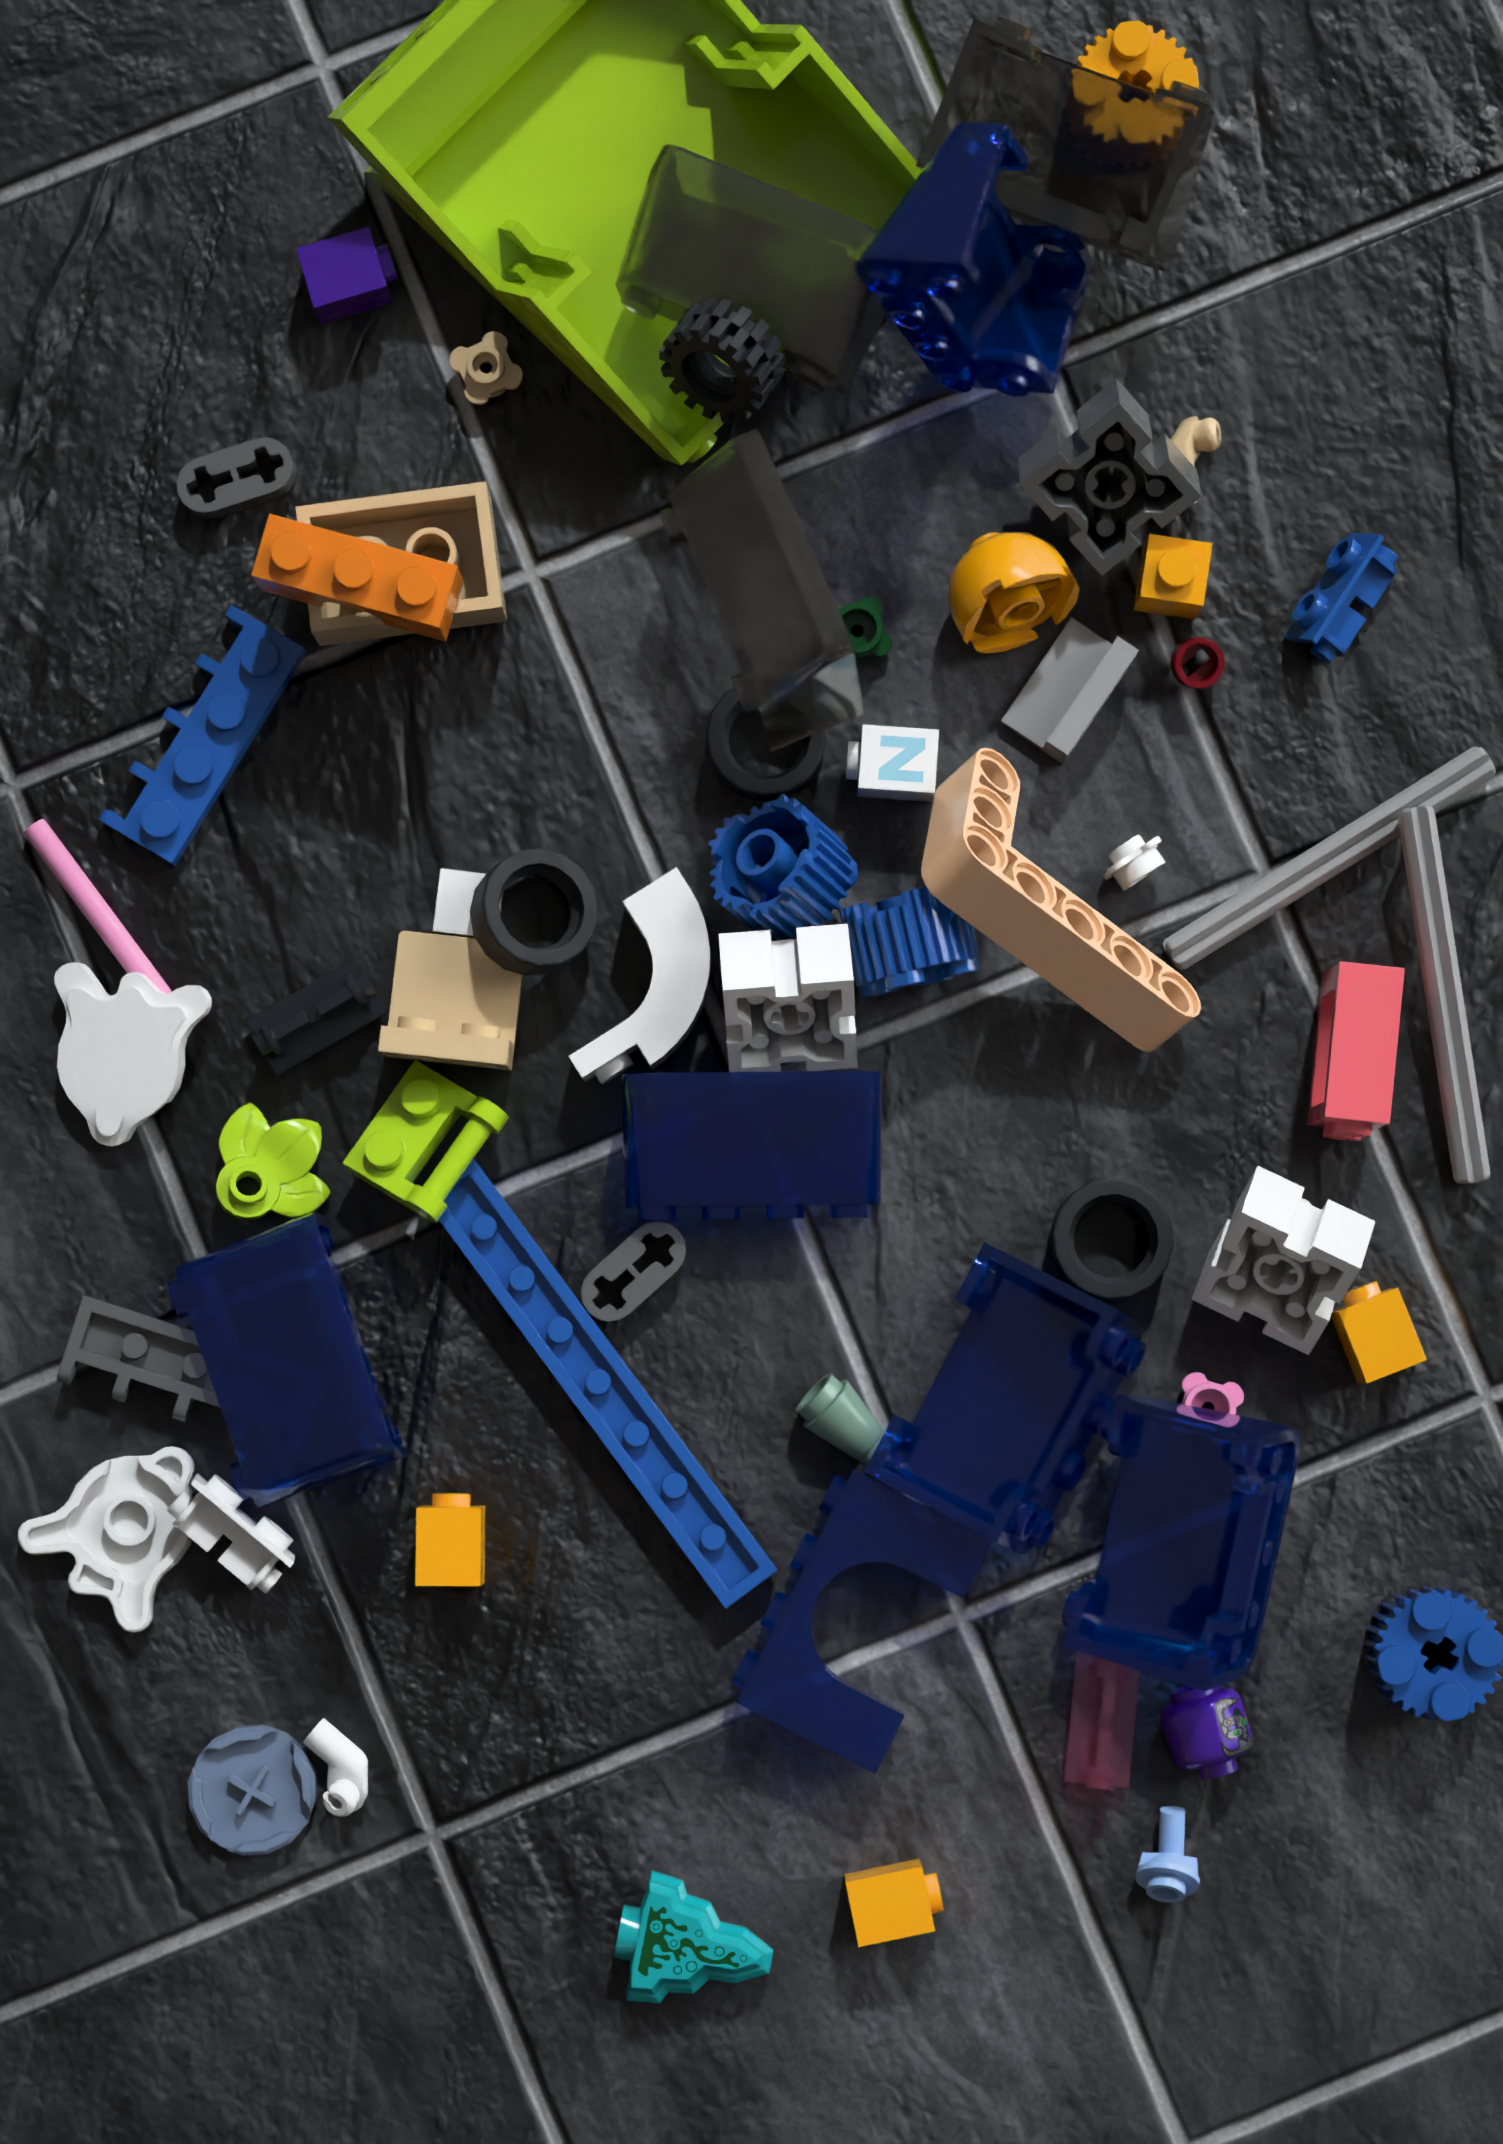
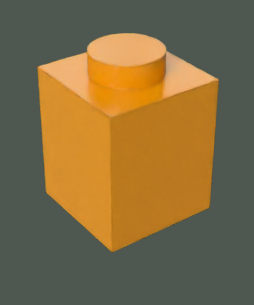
M1149 534L1142 548L1133 611L1196 620L1204 606L1213 543Z
M1377 1281L1368 1283L1346 1292L1342 1299L1345 1306L1332 1311V1321L1357 1383L1367 1384L1427 1360L1399 1288L1380 1291Z
M433 1493L432 1505L416 1507L415 1586L483 1585L485 1583V1506H470V1494Z
M920 1859L844 1874L858 1947L935 1931L932 1914L944 1912L940 1887L936 1873L924 1875Z

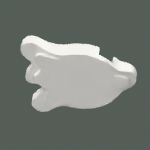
M78 962L67 963L56 971L54 977L55 986L66 1010V1024L58 1044L57 1069L60 1083L68 1098L86 1118L93 1138L106 1146L121 1145L131 1138L138 1125L146 1121L148 1117L155 1114L175 1097L181 1086L186 1066L185 1047L187 1038L193 1027L209 1013L212 1007V999L208 991L199 985H186L170 993H165L147 976L139 972H132L123 976L117 993L109 995L88 966Z
M170 1446L164 1447L152 1455L123 1456L106 1460L93 1467L76 1484L69 1500L58 1511L27 1520L18 1530L19 1544L25 1552L33 1555L61 1552L71 1553L75 1558L76 1564L68 1577L70 1589L81 1595H97L107 1598L113 1607L117 1623L125 1631H143L151 1624L153 1619L154 1595L159 1582L168 1571L180 1562L192 1542L190 1537L172 1524L176 1518L168 1513L167 1509L183 1491L193 1498L191 1482L195 1471L193 1459L182 1448Z

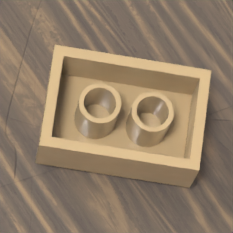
M486 481L295 507L297 521L458 565L464 581L450 629L507 621L492 500ZM324 602L322 608L308 604L311 633L319 646L414 634L413 632L384 625L383 621L378 617L348 606Z

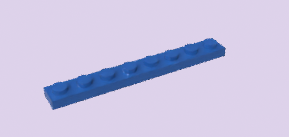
M473 1158L444 1200L447 1209L439 1221L725 1609L776 1572V1566Z

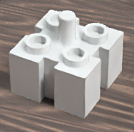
M848 924L796 928L797 939H777L776 941H771L770 930L719 934L730 1078L781 1074L780 1063L806 1061L807 1072L858 1068L854 1018V978Z
M1257 1166L1237 1201L1231 1220L1227 1219L1208 1252L1192 1300L1238 1322L1244 1311L1266 1321L1262 1331L1263 1334L1309 1355L1330 1320L1335 1302L1340 1304L1362 1267L1375 1221L1329 1199L1323 1209L1316 1208L1309 1201L1301 1198L1304 1187Z

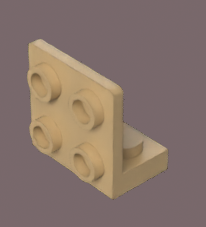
M412 931L400 932L396 952L388 1026L381 1025L378 1051L385 1057L512 1071L523 975L501 968L484 954L476 938Z

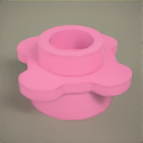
M1200 1372L1188 1374L1181 1384L1185 1393L1181 1408L1175 1411L1172 1416L1175 1429L1182 1434H1189L1193 1431L1206 1434L1212 1442L1217 1444L1228 1442L1235 1432L1232 1422L1236 1414V1407L1241 1405L1244 1400L1241 1387L1234 1382H1227L1221 1385L1208 1381L1205 1375ZM1205 1402H1211L1214 1405V1411L1211 1414H1205L1202 1411V1405Z

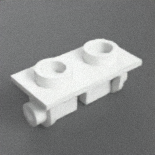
M197 1473L191 1482V1485L199 1491L197 1495L191 1498L183 1491L167 1509V1512L176 1518L172 1524L183 1531L206 1552L213 1547L223 1534L233 1542L219 1557L218 1562L245 1583L250 1590L257 1586L266 1594L282 1575L274 1567V1564L279 1559L289 1567L294 1563L295 1555L287 1549L293 1542V1539L266 1516H263L256 1523L238 1508L244 1498L222 1478L214 1474L207 1482Z

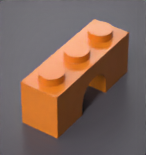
M270 513L251 574L261 591L322 608L324 602L348 606L378 617L383 621L384 625L445 642L464 581L458 565Z

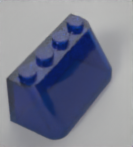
M786 1071L641 1073L622 1075L625 1209H638V1221H676V1209H702V1220H740V1208H766V1219L794 1220L804 1219V1207H830V1219L868 1218V1206H881V1072Z

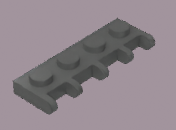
M83 1296L57 1374V1381L70 1385L76 1375L78 1364L81 1362L118 1374L111 1396L113 1400L125 1403L133 1380L179 1394L172 1419L186 1422L194 1399L239 1413L233 1435L234 1439L246 1442L255 1419L295 1431L289 1444L288 1456L301 1460L330 1374L102 1300Z

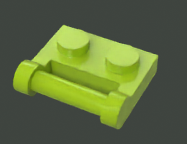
M415 1060L345 1158L343 1164L348 1172L429 1221L437 1223L447 1209L444 1200L490 1134H499L508 1121L509 1116L491 1101L480 1096L477 1097ZM463 1115L468 1118L469 1121L423 1187L413 1184L459 1116Z

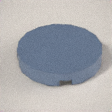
M267 1725L238 1726L214 1738L198 1756L188 1780L189 1808L200 1831L219 1846L242 1856L269 1854L291 1843L310 1822L318 1799L317 1772L306 1749L287 1732Z

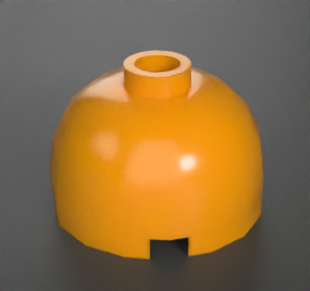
M992 532L977 538L956 565L950 576L948 605L952 618L967 645L971 641L975 650L984 654L1005 652L1026 645L1039 638L1036 631L1030 628L1043 623L1050 616L1054 624L1058 625L1067 617L1077 603L1080 588L1066 562L1051 543L1028 532Z

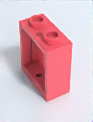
M1339 961L1322 973L1307 1125L1324 1126V1138L1361 1141L1362 1137H1371L1372 1130L1390 1124L1405 968Z

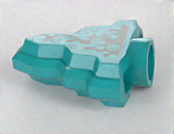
M651 1870L641 1908L629 1905L623 1906L614 1958L630 1961L629 1983L626 1987L627 2001L660 2003L668 1992L693 1994L709 1979L738 1983L769 1974L774 1950L748 1928L720 1921L711 1901L687 1894L684 1880Z

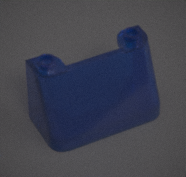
M315 1212L175 1267L177 1279L168 1282L169 1294L179 1318L187 1316L190 1318L239 1462L230 1465L238 1494L244 1500L253 1498L259 1509L408 1457L398 1426L393 1427L389 1416H383L381 1412L388 1409L384 1396H381L340 1279L342 1273L339 1264L332 1261L329 1262L328 1257L333 1256L331 1247L335 1246L325 1216Z
M1130 1393L1115 1395L1114 1402L1109 1405L1104 1414L1101 1435L1104 1440H1107L1110 1454L1121 1457L1118 1478L1097 1578L1088 1580L1082 1585L1080 1590H1072L1064 1604L1062 1622L1067 1629L1063 1647L1202 1691H1207L1240 1679L1250 1669L1260 1642L1300 1454V1433L1295 1428L1270 1421Z

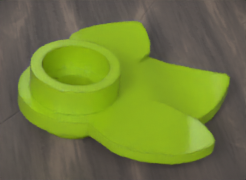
M253 1103L239 1108L229 1118L219 1138V1151L225 1165L221 1169L216 1181V1196L221 1207L231 1216L242 1220L258 1219L269 1212L293 1219L311 1214L319 1208L331 1193L327 1185L320 1178L309 1172L315 1164L321 1149L322 1134L319 1123L306 1119H291L278 1122L270 1128L261 1111ZM251 1177L258 1181L261 1189L255 1195L246 1196L238 1191L236 1183L241 1178Z

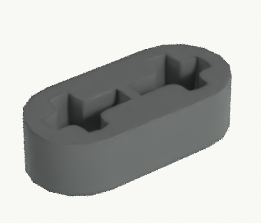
M268 437L256 438L195 458L186 463L177 478V493L187 510L195 516L204 519L219 518L277 499L286 494L294 485L297 475L296 464L287 447L280 441ZM263 454H269L273 462L283 461L284 466L275 469L276 480L271 483H265L260 475H253L244 479L240 477L241 474L256 470L259 467L258 457ZM208 473L214 482L233 478L234 482L215 489L214 495L216 500L210 503H205L199 494L191 495L190 491L199 487L198 476Z
M656 1221L646 1223L631 1234L591 1270L584 1279L581 1296L582 1303L587 1311L595 1318L607 1322L620 1321L634 1312L675 1275L684 1264L687 1253L686 1244L679 1230L671 1224ZM649 1234H652L657 1239H661L667 1234L672 1237L675 1243L669 1249L670 1255L674 1258L671 1264L664 1267L656 1261L640 1274L633 1264L645 1255L647 1251L642 1243L643 1239ZM628 1270L635 1279L621 1293L626 1301L624 1306L619 1310L610 1304L602 1309L598 1308L594 1303V1300L600 1293L594 1285L596 1281L604 1276L605 1279L613 1282Z

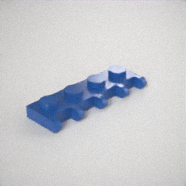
M230 605L224 616L233 625L243 629L221 664L202 653L197 658L194 664L213 677L188 718L170 707H167L161 718L180 729L156 770L153 771L135 760L128 772L147 784L124 820L114 811L104 809L98 819L174 866L179 862L307 654L304 647L233 605Z

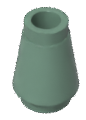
M831 1373L822 1377L805 1394L796 1407V1412L805 1419L803 1427L855 1460L857 1459L865 1467L875 1462L887 1449L892 1440L883 1431L881 1425L848 1380L839 1381Z

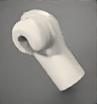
M323 1718L303 1743L328 1764L327 1791L323 1794L325 1808L334 1816L344 1817L361 1808L368 1795V1760L360 1748Z

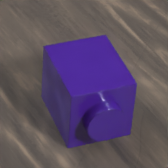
M369 227L296 248L312 304L320 324L392 303L387 283L398 280L388 244L375 246Z

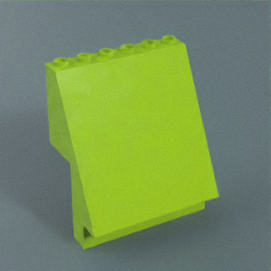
M444 0L327 117L370 164L364 172L662 459L681 466L686 461L692 463L704 456L717 440V436L714 433L724 424L721 421L719 412L711 420L702 416L704 407L698 403L693 410L685 405L684 401L688 395L684 391L675 395L669 387L675 378L663 377L660 369L665 361L659 360V351L664 346L662 344L690 306L696 302L700 305L704 299L713 298L716 306H718L722 299L733 301V311L738 313L742 306L753 311L749 320L757 324L763 319L770 326L765 332V336L778 337L781 346L776 352L785 354L786 363L781 369L786 371L803 355L805 348L802 344L818 328L825 329L831 326L846 312L849 306L846 299L862 283L868 285L888 270L893 261L890 255L905 239L911 241L919 237L933 224L936 219V214L933 211L947 198L802 25L760 24L741 0ZM717 357L721 362L729 366L726 362Z

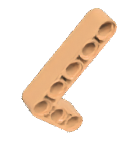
M989 748L979 749L940 784L935 791L921 865V875L925 885L941 903L1133 1046L1147 1052L1156 1050L1199 1015L1201 1005L1196 991L1181 974L1011 847L1020 780L1013 766L1000 753Z

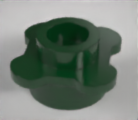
M865 596L859 602L847 604L842 608L833 605L824 612L822 625L831 633L834 643L831 656L838 665L848 667L853 665L857 658L871 654L878 658L884 657L891 650L892 638L883 630V623L880 617L883 612V606L878 599ZM854 626H860L863 629V634L860 637H854L851 634V629Z

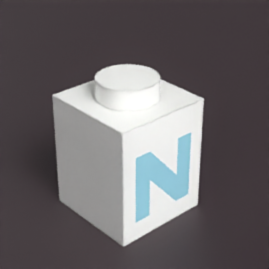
M862 725L861 741H848L846 779L858 780L857 797L932 802L936 785L939 730Z

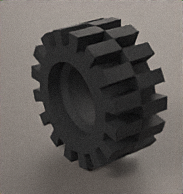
M713 298L704 299L700 305L696 302L690 306L662 344L664 346L659 351V360L665 361L660 369L663 377L675 378L669 385L670 389L675 395L684 391L688 395L684 404L692 410L698 403L704 407L702 416L711 420L719 412L723 423H732L736 417L740 422L748 420L752 414H756L781 380L785 371L781 369L786 363L785 354L776 352L781 346L777 336H765V332L770 326L763 319L757 324L749 320L753 311L742 306L738 313L733 311V301L722 299L718 306H716ZM717 357H719L720 359H722V360H723L724 362H726L729 366H727L726 364H724L723 362H721Z

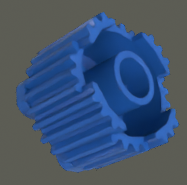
M782 794L777 800L763 803V807L760 810L756 806L751 808L749 816L743 813L741 816L738 814L731 819L726 817L723 820L725 826L717 828L715 830L717 838L710 840L708 843L712 847L711 854L714 857L711 863L715 866V869L710 871V876L715 879L711 883V887L716 891L714 899L750 930H770L771 941H776L777 939H797L796 928L824 926L825 919L828 921L833 919L831 912L833 910H840L842 907L839 900L846 898L848 895L846 891L856 883L858 870L857 863L846 852L848 850L847 846L832 830L803 804H800L794 798L789 799Z
M927 887L913 889L900 893L899 896L878 901L876 906L869 907L868 902H864L839 910L842 924H848L853 978L861 999L898 991V988L915 984L916 988L952 980L956 976L981 970L980 953L974 927L931 894Z
M1424 1586L1420 1588V1592L1409 1589L1407 1590V1597L1397 1594L1394 1596L1395 1602L1392 1604L1383 1602L1381 1604L1384 1610L1383 1613L1374 1612L1372 1615L1376 1620L1375 1625H1367L1366 1629L1371 1633V1639H1366L1365 1644L1371 1647V1652L1365 1654V1659L1373 1663L1367 1669L1370 1674L1376 1676L1373 1683L1381 1689L1379 1693L1398 1708L1418 1718L1422 1716L1429 1721H1434L1435 1717L1442 1721L1461 1719L1468 1712L1471 1714L1475 1712L1474 1704L1476 1702L1484 1705L1486 1703L1485 1693L1494 1694L1496 1691L1491 1685L1493 1681H1501L1502 1677L1496 1673L1497 1669L1503 1668V1636L1493 1629L1497 1625L1495 1620L1486 1618L1488 1611L1478 1607L1475 1600L1440 1587L1432 1589ZM1443 1639L1445 1647L1442 1650L1446 1651L1443 1662L1440 1665L1433 1663L1426 1669L1423 1664L1428 1657L1421 1654L1423 1644L1426 1641L1438 1644Z

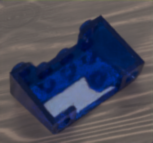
M970 122L954 126L857 261L855 269L865 286L872 292L891 321L895 323L912 346L913 351L918 354L927 368L936 376L937 383L942 387L962 393L969 392L972 388L995 389L1014 397H1024L1029 392L1053 394L1094 259L1074 228L1016 225L993 191L999 170L1026 171L1029 158L1007 124ZM1041 244L1054 245L1060 247L1066 252L1053 251L1047 249Z
M984 1242L955 1297V1300L971 1310V1313L913 1423L894 1414L864 1472L990 1540L1022 1555L1026 1554L1032 1547L1041 1549L1051 1537L1057 1522V1515L1053 1512L1064 1491H1072L1080 1481L1087 1464V1458L1083 1454L1094 1433L1097 1435L1102 1434L1111 1422L1117 1405L1113 1397L1124 1376L1130 1378L1139 1368L1145 1355L1146 1344L1140 1341L1142 1333L1140 1326L1118 1309Z

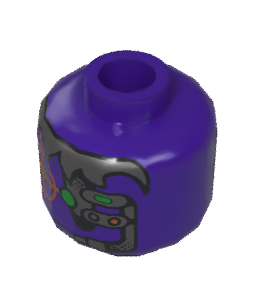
M1218 1679L1194 1683L1170 1692L1171 1703L1161 1710L1160 1721L1174 1764L1183 1770L1199 1769L1202 1780L1221 1777L1237 1771L1239 1767L1236 1758L1244 1755L1253 1745L1252 1733L1239 1694L1232 1688H1221Z

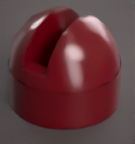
M1202 637L1188 638L1179 643L1174 649L1170 661L1171 671L1175 679L1180 684L1189 688H1206L1213 685L1221 677L1225 665L1224 655L1220 647L1214 641ZM1203 649L1208 657L1184 674L1182 665Z

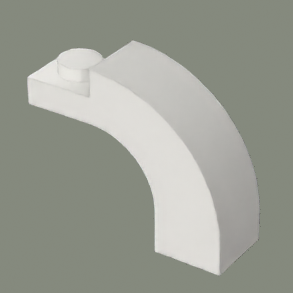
M677 867L622 901L625 910L651 952L653 962L652 980L644 1001L629 1018L569 1055L570 1060L584 1082L596 1076L600 1083L603 1084L618 1076L633 1065L628 1055L637 1049L640 1050L653 1070L679 1048L696 1024L702 1011L711 975L709 936L700 906Z

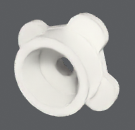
M1140 835L1131 838L1107 855L1113 865L1106 870L1107 872L1103 874L1105 880H1108L1114 876L1123 891L1140 882L1166 863L1156 849L1162 840L1157 836L1145 844Z

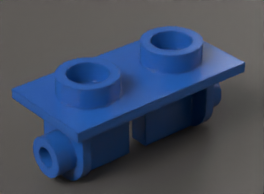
M1350 533L1348 537L1342 539L1333 547L1326 560L1327 570L1314 590L1306 593L1293 610L1292 619L1294 621L1284 635L1287 641L1314 643L1310 652L1318 659L1329 664L1332 663L1336 655L1344 656L1347 648L1366 620L1349 605L1355 598L1366 608L1373 609L1397 573L1394 564L1399 557L1391 549L1380 545L1384 540L1381 534Z

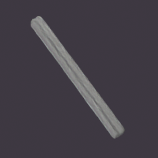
M1472 747L1167 937L1163 942L1166 955L1172 964L1180 970L1192 966L1400 836L1397 817L1399 811L1427 805L1432 806L1436 813L1494 777L1496 770L1489 755L1482 747Z
M1427 805L1411 807L1399 811L1397 817L1453 1179L1456 1183L1461 1184L1476 1183L1489 1179L1491 1173L1435 810L1432 806Z

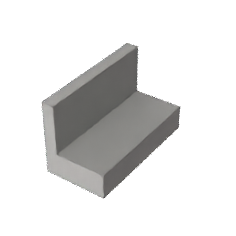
M1071 617L1000 723L1061 764H1064L1134 661L1139 650L1118 636L1113 644H1111Z

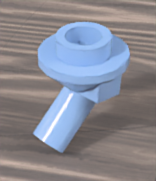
M1164 1806L1160 1808L1158 1853L1142 1852L1136 1870L1135 1880L1138 1885L1146 1889L1147 1895L1157 1901L1166 1903L1182 1901L1185 1896L1197 1892L1200 1884L1197 1858L1184 1856L1185 1809L1182 1807Z

